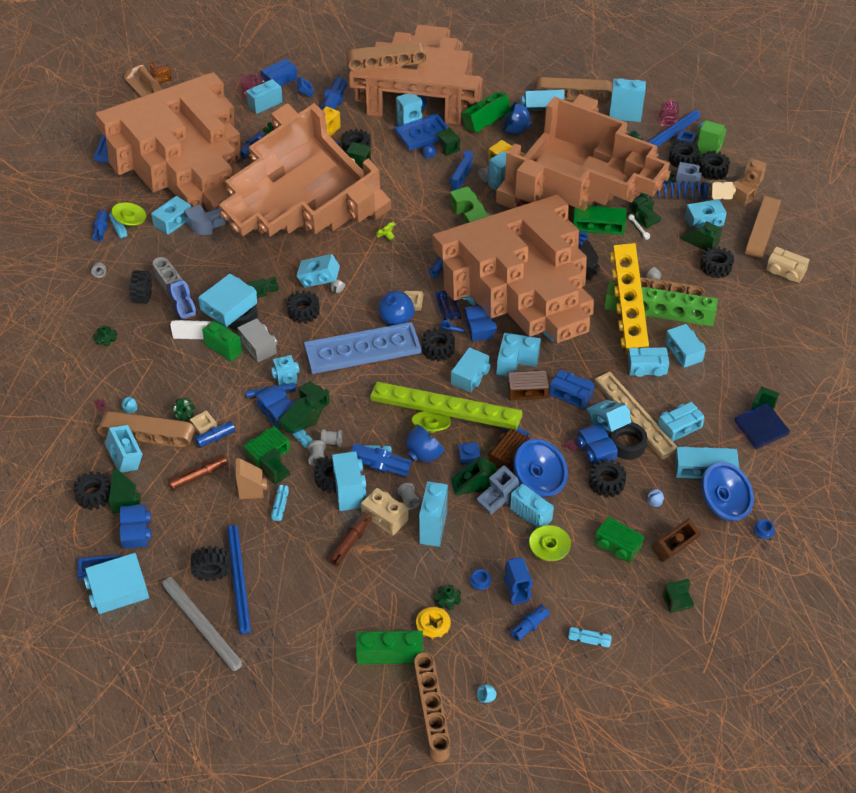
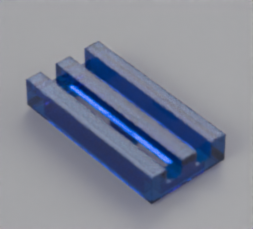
M446 291L435 292V298L443 321L447 319L452 321L455 317L461 319V312L457 301L450 297L455 311L452 313ZM440 296L443 297V300H444V303H445V306H446V309H447L448 314H446V312H445V309H444V306H443V303H442V300H441V297H440Z

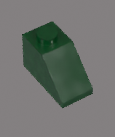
M706 221L689 227L680 239L706 251L707 248L717 247L720 242L722 228Z
M311 395L303 397L290 407L279 419L278 424L291 434L316 425L324 406Z
M482 457L476 458L451 478L455 494L463 495L486 491L491 486L489 478L497 472L496 465Z
M113 469L109 504L112 514L120 513V506L141 505V493L137 492L136 484L118 469Z

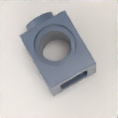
M680 162L676 177L679 186L682 181L685 182L686 186L689 181L692 182L693 186L696 181L700 183L702 174L699 173L700 166Z

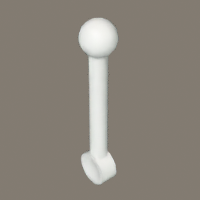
M630 214L628 219L641 231L643 239H649L650 234L645 232L634 219L635 216Z

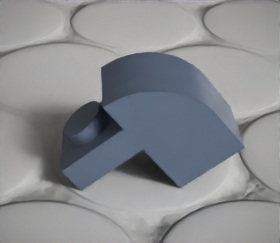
M197 205L184 210L186 223L191 231L196 234L210 235L213 234V228L226 224V221L220 216V208L205 213L201 205Z
M502 466L489 478L491 486L477 498V502L490 515L504 503L508 505L511 502V493L519 487L518 478L505 466Z

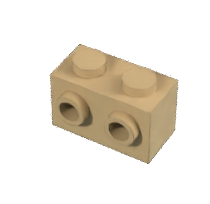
M378 488L361 502V512L369 514L366 518L371 516V522L392 536L409 520L407 506L402 502L396 501L389 493L383 492Z

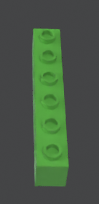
M609 282L605 310L617 311L616 303H619V298L615 297L614 286H617L615 282ZM641 287L645 316L713 327L717 309V298ZM630 296L624 298L626 301L633 300Z

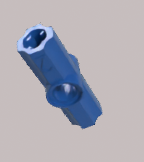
M343 77L334 79L330 89H326L321 110L326 106L336 110L337 106L342 104L343 93L347 87V81Z
M354 443L351 452L356 451L357 458L362 459V464L368 465L370 468L386 473L387 471L407 477L412 460L393 455L384 449H373Z

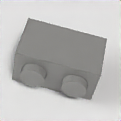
M258 319L238 327L241 343L257 362L277 354L276 345H278L275 336L270 335L265 324H261Z

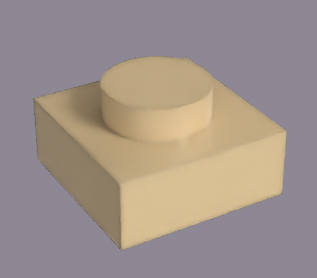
M405 291L404 293L413 301L415 310L421 311L423 292Z
M207 410L190 419V423L195 427L199 435L209 431L211 427H217V422Z

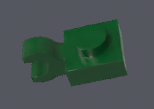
M270 277L266 282L264 279L246 282L247 285L252 286L256 290L257 298L267 296V292L279 290L276 277Z

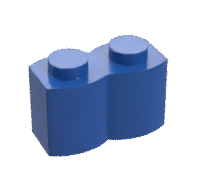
M184 280L168 283L167 292L173 300V310L176 316L181 319L194 316L196 308L193 301L189 298L190 291L187 283Z
M480 305L464 307V317L472 342L494 338V332H497L495 321L492 322V318L487 315L485 310Z
M274 385L256 395V404L276 428H279L281 426L278 424L279 419L295 402L287 398L282 388L280 389Z
M600 423L578 430L576 442L578 447L585 451L588 462L597 464L599 460L603 463L604 459H607V462L617 459V447L612 439L608 437L606 430Z
M146 504L120 506V540L122 549L147 547L148 540L152 539L151 527H148V523L151 522V511L146 509Z
M512 558L505 564L506 574L504 576V583L512 604L516 605L530 600L532 596L530 589L533 581L524 558Z

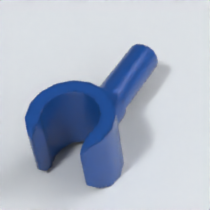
M444 320L439 324L443 331L446 328L450 331L465 333V328L455 327L448 320Z

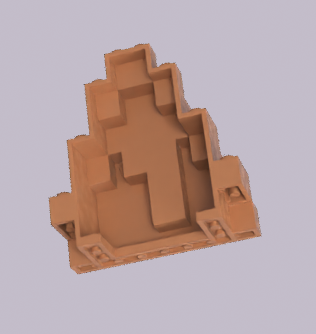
M417 25L415 35L395 32L392 43L376 41L375 45L377 47L420 42L424 45L427 55L425 62L360 71L351 70L349 74L350 88H355V101L366 103L367 115L383 116V91L445 98V123L461 125V112L482 100L483 78L472 75L473 53L462 51L463 42H460L458 38H450L451 30L445 27Z
M214 72L95 113L97 127L107 140L109 164L118 175L134 170L153 193L168 187L175 196L189 203L191 208L197 205H204L208 211L220 208L219 204L230 197L226 192V180L242 170L236 164V161L241 159L240 133L234 128V106L225 98L223 82Z
M579 94L573 103L553 97L546 106L544 133L524 157L520 156L521 145L514 144L507 152L505 180L497 189L496 203L513 209L518 204H521L523 200L532 203L558 194L568 205L585 211L594 201L606 205L614 196L632 202L641 192L654 196L657 191L661 190L663 182L667 181L670 176V163L658 159V146L629 136L628 130H626V122L599 113V108H597L598 100Z
M288 103L271 114V123L274 130L249 146V158L252 163L226 180V192L230 197L219 204L221 210L219 213L224 221L228 220L232 230L235 233L238 232L242 237L253 229H257L260 234L266 232L270 237L279 230L284 229L289 234L298 227H302L305 231L312 230L315 234L325 227H329L334 231L351 218L361 222L366 217L372 216L377 220L391 210V199L380 189L379 169L367 159L363 162L362 170L327 134L325 113L315 103L299 114Z
M558 194L432 234L433 250L443 260L444 290L454 301L471 296L490 318L508 313L529 337L546 331L556 343L589 332V315L593 314L594 299L582 288L586 282L587 256L578 249L579 229L568 220V204Z

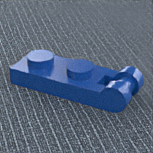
M465 151L463 153L461 164L457 165L454 175H451L449 180L451 191L460 189L473 167L472 151Z

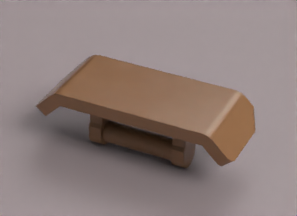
M144 65L127 70L124 75L126 83L139 97L163 90L159 82L149 74Z

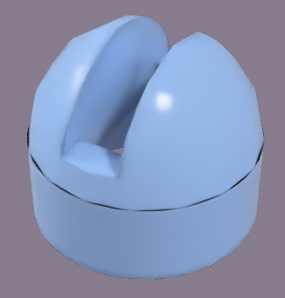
M653 489L648 493L647 502L650 506L659 507L663 504L664 495L662 491Z

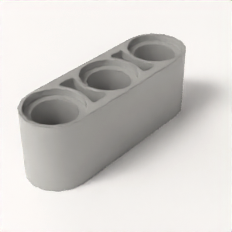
M158 257L154 259L155 277L168 295L167 284L176 280H182V278L167 258Z

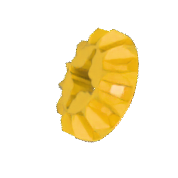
M429 607L418 614L416 626L418 631H423V637L428 636L431 639L434 637L441 638L443 634L448 633L451 620L448 613L443 609ZM429 619L433 620L434 623L437 622V628L430 625Z

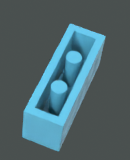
M677 447L674 458L676 478L702 479L705 470L717 462L731 463L739 468L737 449Z

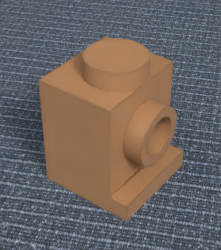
M751 158L746 165L741 183L757 189L763 180L767 163Z

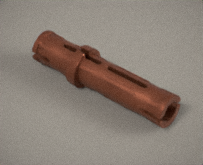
M221 454L212 460L203 461L197 467L169 478L168 482L174 491L203 476L212 475V472L228 466V462L224 454Z
M362 512L355 523L348 527V532L327 558L329 563L334 560L331 563L333 566L338 567L357 539L363 536V531L372 521L371 516L366 519L369 515L366 512Z

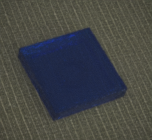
M769 403L735 417L734 420L755 449L770 444L790 433L788 427Z

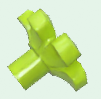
M394 222L389 223L384 228L378 230L376 236L379 238L386 235L389 241L392 240L395 236L391 231L396 224Z

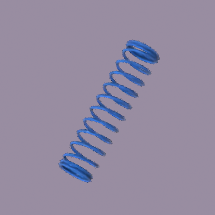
M670 180L667 182V185H665V181L663 182L664 198H666L669 182L671 185V198H673L676 182L678 186V199L680 198L682 183H684L685 199L689 183L691 184V199H693L696 183L698 185V199H700V192L703 200L707 197V182L703 181L700 187L697 181L694 183V186L691 181L688 182L687 186L682 181L680 187L677 180L674 182L673 187Z

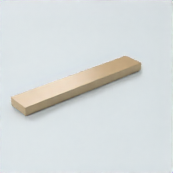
M611 372L594 379L595 385L610 401L626 404L630 410L631 422L644 428L648 437L647 444L661 460L676 453L677 446Z

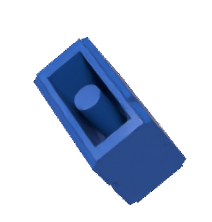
M287 58L260 71L262 83L273 79L282 87L297 79V68Z
M559 370L551 382L549 395L585 409L593 397L595 384L588 379L579 378L571 372Z

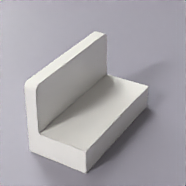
M171 321L173 339H203L204 334H202V330L211 321Z

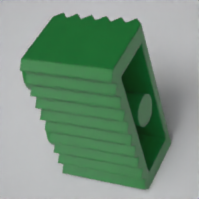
M216 320L203 328L202 334H204L205 345L229 361H233L242 354L240 336L232 333L230 329L222 326Z
M275 426L264 430L260 436L249 440L243 446L246 459L258 468H260L259 458L274 448L280 453V456L291 450L290 440Z
M608 516L596 532L595 544L603 550H609L618 559L627 560L630 563L643 546L645 536Z

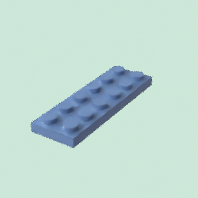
M412 322L304 342L312 374L421 353V346Z

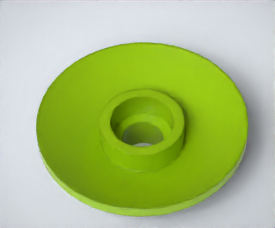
M118 203L113 206L111 211L113 218L125 225H139L146 220L144 209L133 203Z
M424 411L413 416L412 424L414 426L418 424L429 433H435L436 431L448 428L451 425V419L449 416Z
M545 525L532 532L529 546L533 554L545 561H557L569 553L571 540L563 529L553 525Z

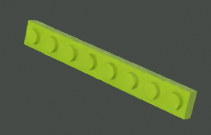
M376 382L370 395L371 401L509 429L512 428L514 430H517L523 415L522 410L382 382Z

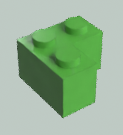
M705 120L703 126H699L697 132L699 139H697L695 144L699 147L700 157L704 153L707 154L708 151L711 153L713 151H716V153L720 151L727 131L724 125Z

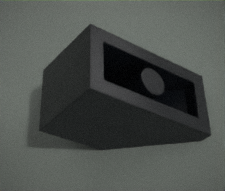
M585 240L580 251L587 256L586 280L591 281L593 276L599 272V257L590 242Z

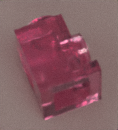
M240 74L244 96H246L247 90L265 83L264 77H260L259 74L247 76Z
M673 100L662 102L659 113L661 126H672L678 122L680 111L678 102Z

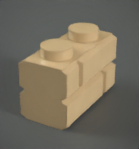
M706 180L708 198L732 199L733 195H735L736 188L732 182L727 180Z
M776 247L768 260L766 271L800 283L807 271L810 259Z

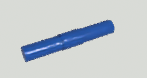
M295 383L278 385L285 392L296 390ZM270 387L247 390L246 396L247 398L256 397L257 394Z

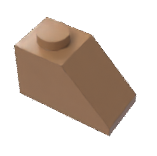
M240 458L236 459V481L239 499L264 498V490L268 489L267 478H263L262 469Z

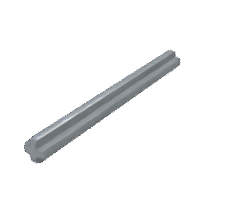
M172 577L165 579L162 582L163 587L231 670L237 671L241 668L242 661Z

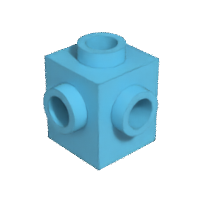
M292 355L273 359L274 367H271L273 379H277L278 385L297 384L299 366L297 362L293 361Z

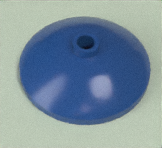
M531 439L519 446L514 455L513 466L520 484L526 485L541 497H551L559 493L564 488L568 478L567 464L561 452L553 444L541 439Z
M717 462L705 470L702 476L701 489L708 507L718 517L727 521H738L745 518L751 512L754 503L753 489L747 476L738 467L727 462Z

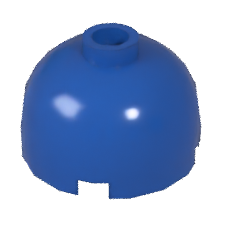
M514 102L509 109L511 112L506 116L503 132L515 136L522 134L525 129H529L532 120H529V110L525 106Z
M390 291L380 299L378 312L383 323L393 326L408 323L407 321L414 317L415 307L413 301L406 293Z
M418 424L407 435L406 446L409 450L407 454L415 462L417 460L423 463L433 462L445 450L434 437L432 438L428 435V431Z

